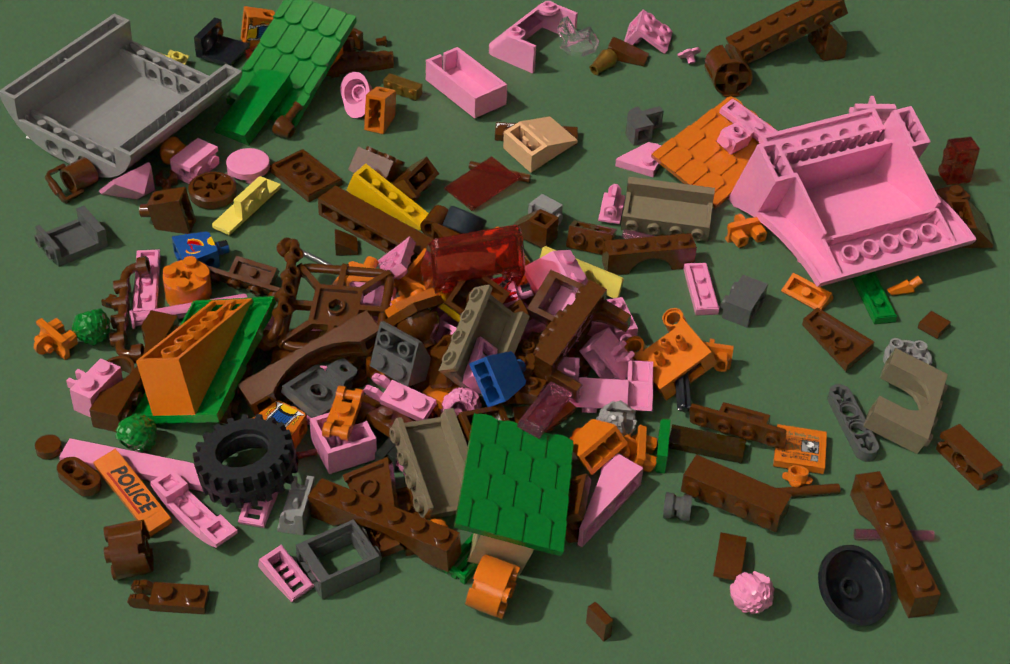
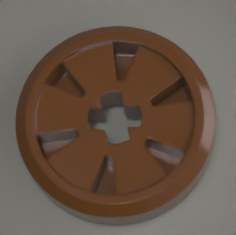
M221 172L200 174L193 178L188 185L189 198L195 205L202 208L215 209L230 204L237 196L236 182L230 175Z

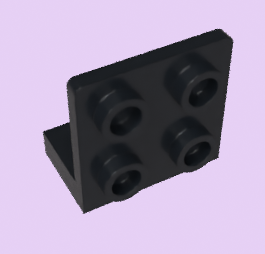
M215 17L194 36L196 57L221 65L227 64L232 66L250 46L249 43L223 36L222 20Z

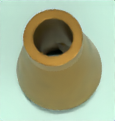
M611 49L602 50L593 64L590 65V71L594 75H598L600 72L615 66L617 61L616 53Z

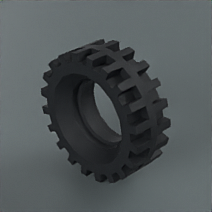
M248 414L242 415L241 420L236 421L233 420V417L227 419L228 423L223 426L220 424L214 425V432H205L202 435L204 442H197L195 445L197 452L193 453L194 466L203 493L206 496L209 495L214 503L220 499L224 507H228L230 503H235L236 508H243L244 503L250 502L252 507L258 506V500L264 498L268 502L273 499V493L278 492L282 494L285 491L284 484H292L294 481L292 473L298 472V458L289 430H286L285 424L282 421L277 424L276 419L271 416L267 420L263 419L262 414H256L255 418H249ZM250 448H265L268 450L260 460L251 465L228 467L222 464L228 457L239 451Z

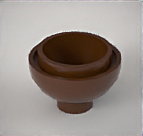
M427 309L401 321L395 327L420 340L427 350L436 345L434 337L439 329L440 319L437 311L431 312L430 309Z

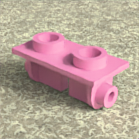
M618 184L611 185L608 193L604 192L598 221L620 224L625 195H621V188Z

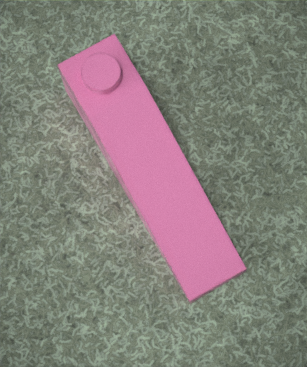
M618 453L611 461L609 460L603 465L600 478L586 510L584 520L579 528L578 545L580 547H583L641 485L643 467Z

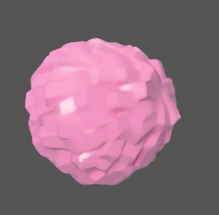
M459 387L444 396L441 412L444 409L454 408L457 416L462 411L479 409L482 407V404L480 403L478 393L469 388Z
M754 571L753 575L744 572L736 576V580L730 585V596L734 601V605L743 613L759 614L772 606L775 588L770 578L764 574H760L757 571Z

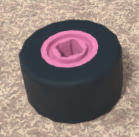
M450 206L443 226L479 240L487 221L473 213Z

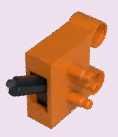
M671 308L662 317V321L669 333L648 348L641 337L632 336L625 341L627 344L624 348L627 352H634L635 355L632 357L634 361L653 362V385L666 401L676 394L678 411L686 413L690 410L689 408L692 404L690 383L714 367L717 362L710 349L688 325L682 311L678 308Z

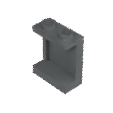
M85 206L76 208L77 220L47 232L40 224L35 226L37 235H34L36 244L39 248L43 247L48 259H53L58 267L108 247L105 228Z

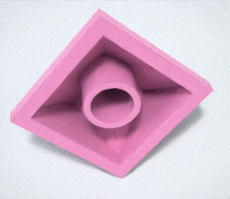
M148 162L112 180L100 189L99 192L102 195L139 199L155 191L150 163Z

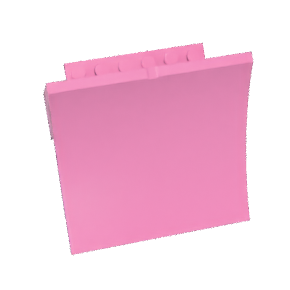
M912 106L893 110L884 125L873 107L760 135L758 139L760 144L756 146L728 198L734 207L745 211L753 217H757L762 224L771 230L794 254L817 287L970 245L977 240L958 214L936 193L919 161L920 156L931 141Z

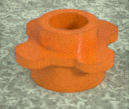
M800 465L790 466L788 472L782 474V478L788 480L792 487L804 486V484H812L813 479L808 477V469Z

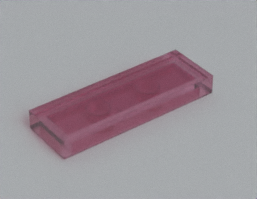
M550 381L519 420L517 427L540 439L568 403L572 393Z

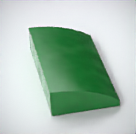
M269 69L258 70L214 131L249 146L293 86L290 75Z

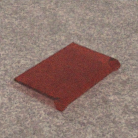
M491 156L445 186L444 189L473 211L520 180L521 175L518 172H511Z

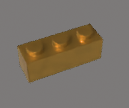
M390 73L383 79L384 88L395 90L397 95L415 101L422 95V84Z

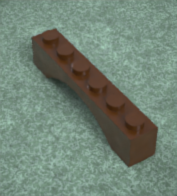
M153 310L149 312L141 325L145 344L143 355L179 327L177 315ZM138 366L125 379L99 393L89 409L93 427L116 432L118 424L133 414L145 393Z
M367 310L353 316L340 326L332 328L326 334L311 340L307 345L289 353L286 357L274 364L268 365L262 371L247 377L243 382L239 383L238 387L244 400L256 416V414H259L275 401L282 400L284 395L281 393L284 384L314 365L337 357L364 356L373 351L379 326Z
M881 472L856 474L850 496L858 513L871 522L885 546L892 566L898 598L907 617L913 618L934 614L941 594Z
M321 478L308 495L311 517L333 526L344 524L354 519L357 525L375 529L392 537L414 552L423 562L446 572L450 571L461 555L460 532Z

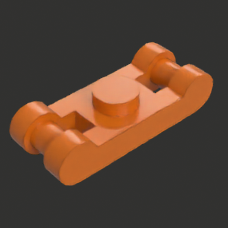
M339 385L337 387L334 402L327 421L323 425L322 437L331 438V436L340 437V440L349 441L363 402V389L356 388L354 391L348 390L346 386ZM345 399H347V400H352V403L344 402V401H345Z

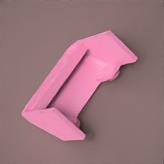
M545 1L489 43V54L533 74L535 72L536 45L525 40L543 27L574 41L576 39L578 13L557 5L552 1Z

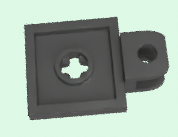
M346 359L336 360L327 366L326 371L316 364L284 384L281 393L310 418L330 412L339 385L346 386L348 390H351L353 382L350 380L356 376L357 368ZM340 368H346L348 371L343 372ZM312 392H320L321 395H315Z

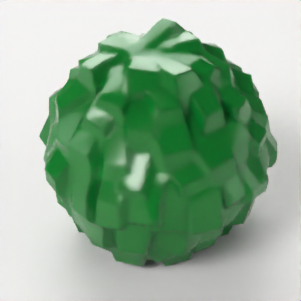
M102 308L94 309L74 316L72 331L80 341L94 346L108 338L107 335L110 332L111 321Z
M135 413L118 424L115 438L126 448L132 446L137 452H148L155 445V440L157 439L155 421L146 417L143 413Z

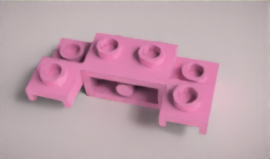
M564 357L557 368L581 383L582 387L579 390L580 398L577 402L553 387V395L557 392L561 393L576 407H582V412L597 413V408H603L612 401L617 402L620 400L634 410L652 411L653 362L628 360L627 380L579 377L580 358Z

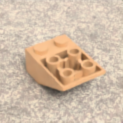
M549 116L520 121L504 131L503 149L532 173L576 144L578 140Z

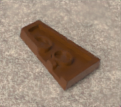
M818 307L803 318V327L845 372L873 349L874 341Z

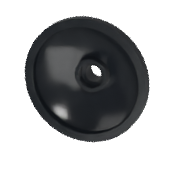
M856 545L839 546L828 552L823 558L818 572V584L821 596L828 609L839 620L852 626L863 627L879 621L887 612L891 600L890 581L880 561L871 552Z

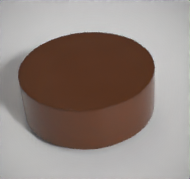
M51 434L38 438L35 442L37 456L42 459L57 457L62 452L60 438Z

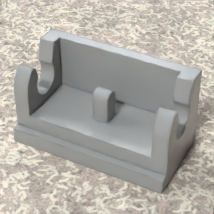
M293 476L294 481L291 484L283 512L280 515L277 531L304 535L310 516L308 495L315 487L314 476H307L305 485H300L297 482V476Z

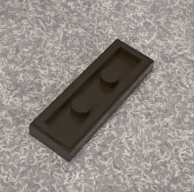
M672 424L668 448L742 463L746 439Z

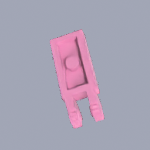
M374 373L371 379L378 386L380 385L386 389L384 393L370 385H366L364 388V393L370 398L372 397L379 401L381 405L416 421L427 419L436 405V399L394 380L391 381L386 376Z

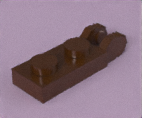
M139 579L133 581L131 589L135 594H130L127 603L130 607L149 609V611L205 615L210 589L209 585L152 583L149 580Z

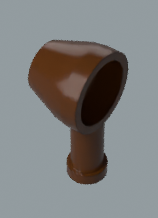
M295 101L288 113L276 120L272 133L279 137L291 138L296 131L291 121L303 109V106Z

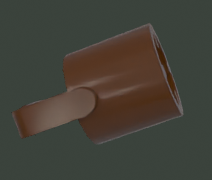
M83 157L67 166L63 163L49 170L45 175V180L55 196H58L61 202L67 203L85 192L83 189L98 182V173L91 161ZM60 171V178L64 186L73 194L66 197L51 175Z

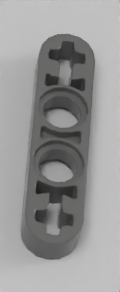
M842 384L831 386L827 398L828 403L855 456L861 461H873L877 456L879 444L873 432L863 427L866 419L851 390ZM842 411H850L854 416H846ZM857 428L862 430L863 433L856 434L851 429Z

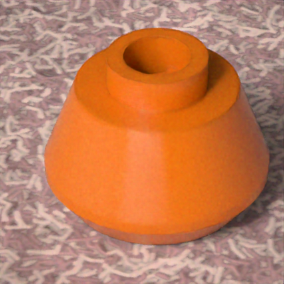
M170 137L161 145L160 157L163 163L170 165V159L186 147L179 138Z

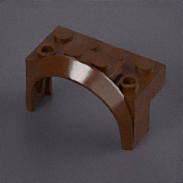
M589 280L585 286H580L575 294L576 299L572 305L567 304L563 311L559 310L556 313L553 321L542 332L539 343L533 353L535 355V376L547 380L548 384L576 402L580 398L579 390L582 384L557 369L566 354L590 321L605 323L625 333L629 329L631 314L607 301V289L592 280Z

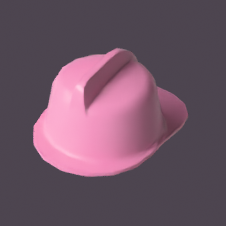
M358 72L346 75L340 87L345 110L351 118H360L365 115L366 94L372 90V86L368 83L365 76Z

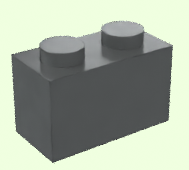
M742 275L738 282L733 283L729 296L725 295L722 300V318L748 328L765 301L768 284Z

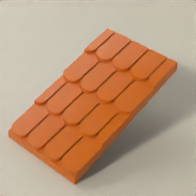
M732 96L727 97L715 108L709 110L692 125L687 126L651 154V158L682 183L715 188L712 205L715 209L729 198L756 146L760 144L752 137L748 146L730 154L717 142L721 130L734 124L719 113L721 107L731 99L743 105L741 101Z

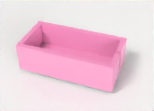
M453 48L444 52L443 56L439 54L426 60V81L473 118L506 105L507 84L460 48Z

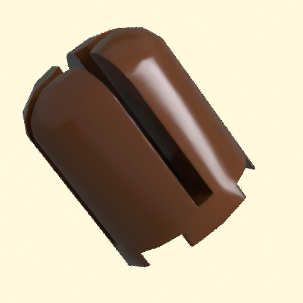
M726 44L725 48L723 45H718L708 52L705 58V71L719 93L724 97H736L748 85L750 87L753 79L752 71L738 48Z

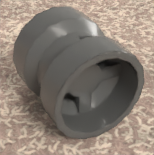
M666 492L663 518L679 517L682 521H689L692 496L683 495L678 497L674 493Z

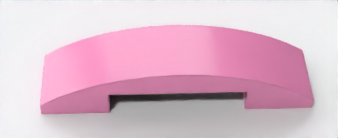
M172 468L150 482L151 487L170 512L191 533L206 544L217 548L238 533L237 529L221 514L215 516L188 490V483Z

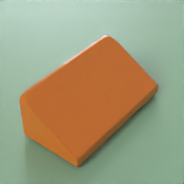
M795 273L791 275L781 290L782 293L812 309L818 307L823 310L834 299L831 292L822 287H817L814 283Z

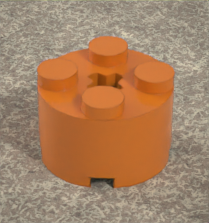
M187 256L183 260L176 261L163 268L165 297L170 306L210 299L212 294L210 270L204 263L197 261L195 257Z
M483 555L475 571L472 588H469L465 605L503 619L508 606L507 601L514 594L517 585L516 580L521 567L493 556Z

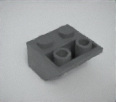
M381 321L370 366L407 387L425 381L431 357L423 343L396 327Z

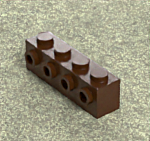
M697 454L683 474L681 492L773 532H777L785 518L792 497L787 492Z

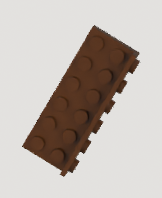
M799 0L726 37L729 45L738 48L746 63L749 64L847 15L848 11L844 0Z

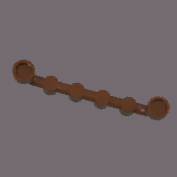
M283 238L276 247L277 252L284 257L287 264L280 274L283 282L282 287L276 292L279 301L277 307L272 311L274 317L273 326L270 330L263 331L264 336L258 344V347L263 351H270L277 345V337L282 330L284 319L292 313V307L288 300L296 294V288L292 285V282L300 275V270L296 263L304 256V252L300 248L297 239Z
M147 256L137 257L136 263L128 265L122 271L120 280L113 281L114 292L119 294V297L112 298L113 310L115 312L118 311V314L111 315L110 318L112 328L117 329L116 332L109 334L110 344L116 348V353L119 356L129 357L133 360L134 364H137L136 360L143 356L145 348L140 343L131 345V350L125 349V345L128 344L126 327L129 326L127 312L130 309L128 298L129 292H131L130 276L135 272H138L140 276L151 273L150 261Z

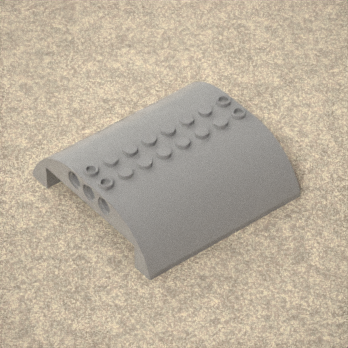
M114 13L0 90V98L18 127L36 145L69 164L85 157L94 165L99 177L111 178L125 172L235 88L242 77V71L225 64L210 76L132 41L130 20Z

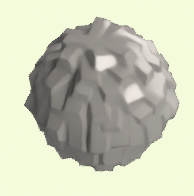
M622 400L612 401L600 409L599 416L596 417V420L615 424L623 437L627 434L631 435L636 429L635 425H637L636 411Z

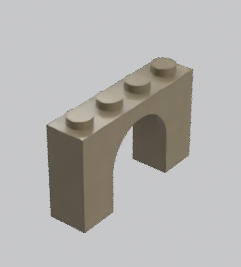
M895 348L884 364L880 379L907 392L915 400L919 410L903 408L879 396L869 409L863 427L918 454L923 446L928 447L932 441L933 434L931 431L938 421L936 414L943 405V401L940 399L948 388V385L945 384L948 374Z

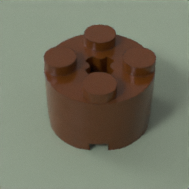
M134 520L104 527V537L108 543V546L104 547V557L106 563H112L111 574L114 581L154 571L153 549L149 547L148 540H150V534L144 520Z

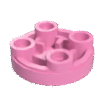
M254 148L237 150L231 153L226 161L228 175L245 180L248 184L254 182L259 176H264L270 168L268 155Z

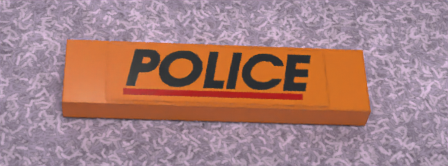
M116 448L93 462L95 468L136 520H144L146 522L150 537L172 523L171 517Z

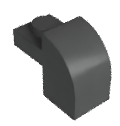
M637 106L628 112L625 133L633 146L652 141L653 129L662 127L664 110L660 106L643 111Z

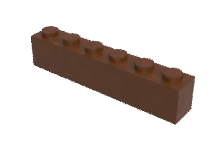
M336 185L318 198V211L321 217L385 253H388L408 237H411L416 244L413 250L414 254L410 259L411 263L408 266L413 263L424 248L436 254V240Z

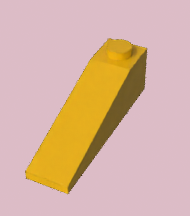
M364 164L353 174L346 190L350 194L419 231L421 230V222L429 214L367 164Z

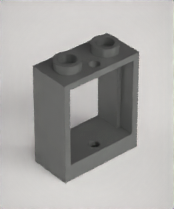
M354 519L296 545L297 562L314 584V588L321 599H325L380 573L381 553L377 546H372L366 530L363 527L359 528ZM352 543L363 560L328 575L318 558Z

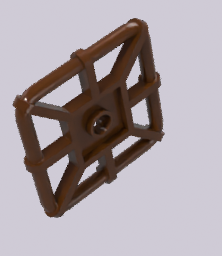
M314 263L298 264L297 267L300 270V275L292 282V285L296 288V294L288 300L292 307V313L284 319L282 330L278 335L277 345L282 350L296 351L308 343L293 341L312 329L327 330L329 332L332 328L340 326L365 310L371 316L378 317L377 325L379 326L381 321L388 318L385 310L391 304L390 301L394 289V273L391 270L353 267L342 263V266ZM311 273L339 275L338 284H320ZM348 276L374 277L360 287L345 286ZM301 277L305 278L315 290L313 301L296 300ZM385 284L380 306L362 305L365 295ZM336 305H340V310H330L331 308H335ZM294 311H310L307 321L288 332ZM371 351L370 353H368V354H366V355H364V356H359V355H351V356H356V357H370V356H372L373 351Z

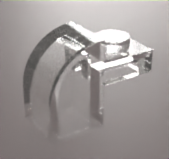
M568 16L561 19L557 30L559 36L563 38L560 48L565 53L584 57L596 52L600 41L591 26L577 31Z

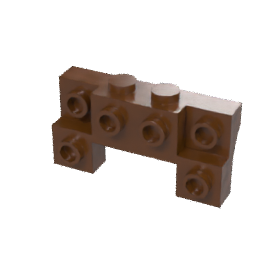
M531 332L527 340L521 339L518 344L515 357L516 359H521L526 365V370L523 372L526 384L510 399L498 405L525 404L534 407L540 406V394H547L548 392L547 380L535 376V355L533 353L539 343L541 333ZM576 342L574 343V345H573L571 348H574V349H575V347H576Z

